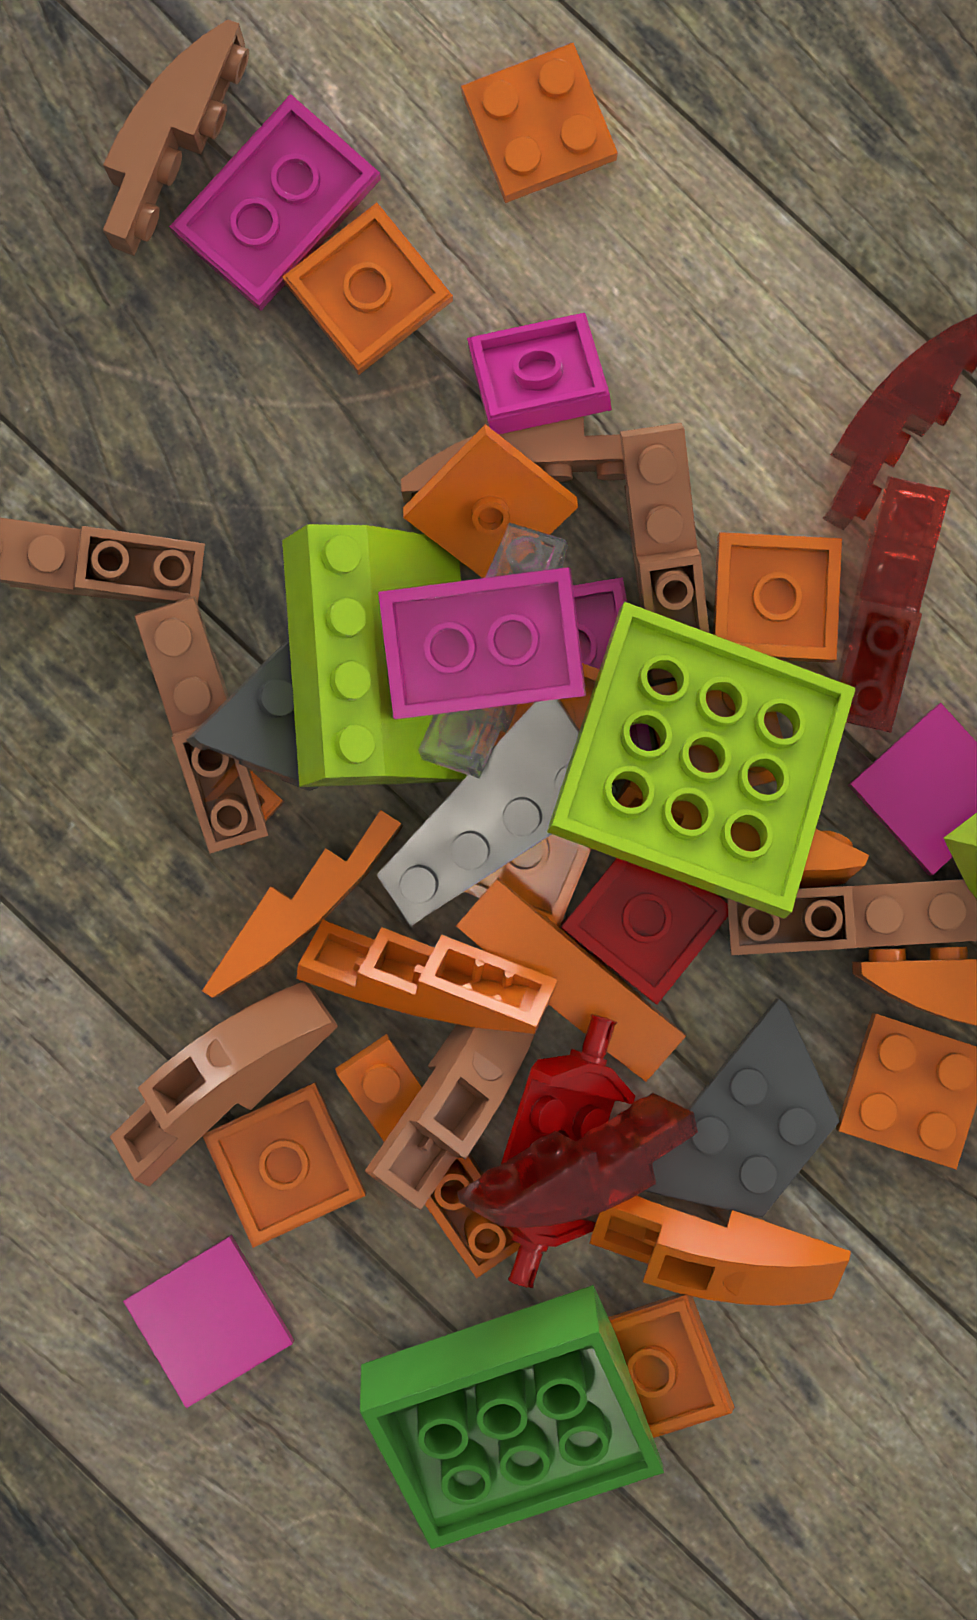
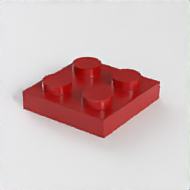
M616 858L560 928L654 1004L658 1005L727 919L728 903L717 894Z

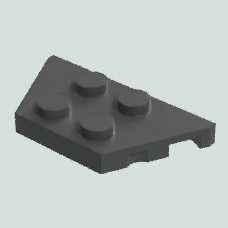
M288 638L186 740L192 747L203 751L206 749L216 751L239 760L238 764L258 772H271L280 776L282 781L299 787ZM319 786L300 788L311 791L317 789Z
M775 999L629 1182L637 1190L726 1210H734L763 1218L840 1122L790 1011L783 1001Z

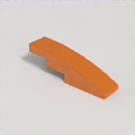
M380 810L347 861L325 848L293 898L270 886L202 992L212 998L221 996L272 964L320 925L322 920H325L367 876L403 825Z
M497 878L456 925L457 928L484 951L558 979L557 986L548 1005L585 1035L591 1020V1014L616 1021L617 1024L614 1027L607 1052L645 1082L686 1037L684 1032L595 955H590L547 916L544 918L500 878Z
M322 920L299 961L296 979L358 1001L417 1017L475 1028L535 1034L558 982V979L442 934L436 946L432 947L381 927L374 940L325 920Z

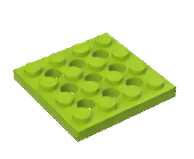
M624 602L618 612L547 833L785 919L792 913L856 688ZM663 669L671 673L677 682V693L661 695L655 692L648 683V671ZM712 690H719L728 694L735 704V714L731 717H721L714 714L706 703V693ZM779 712L785 715L793 727L792 737L781 739L773 736L765 726V713ZM642 723L654 728L660 738V748L654 751H645L638 748L631 740L630 727L634 724ZM695 745H703L710 748L718 758V770L713 773H705L696 769L689 759V748ZM757 766L769 770L776 779V792L765 795L754 790L748 781V769ZM619 779H627L634 782L642 792V805L628 808L619 804L612 794V783ZM677 801H687L695 805L701 814V827L689 830L679 826L672 817V804ZM743 822L754 827L760 837L759 850L750 852L740 849L731 837L732 824Z

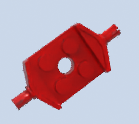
M591 1014L582 1051L571 1049L570 1055L537 1059L531 1067L487 1206L489 1214L513 1233L511 1240L521 1244L511 1274L508 1277V1281L516 1285L534 1288V1281L543 1252H547L549 1246L557 1247L594 1230L596 1223L579 1214L585 1194L589 1188L602 1140L608 1127V1121L615 1100L633 1105L636 1097L611 1067L606 1066L607 1059L604 1056L606 1055L614 1027L617 1024L614 1020ZM553 1135L550 1149L542 1156L543 1145L547 1137Z

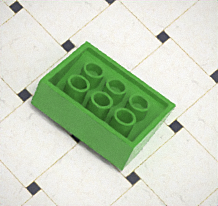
M594 1285L361 1364L360 1413L431 1550L664 1473L662 1460L616 1333Z

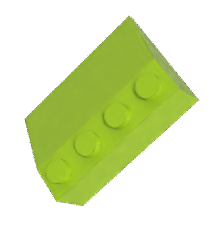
M307 524L283 539L299 787L462 782L475 768V756L471 754L474 747L471 710L403 719L393 718L378 595L380 591L461 581L460 561L425 534L370 525Z

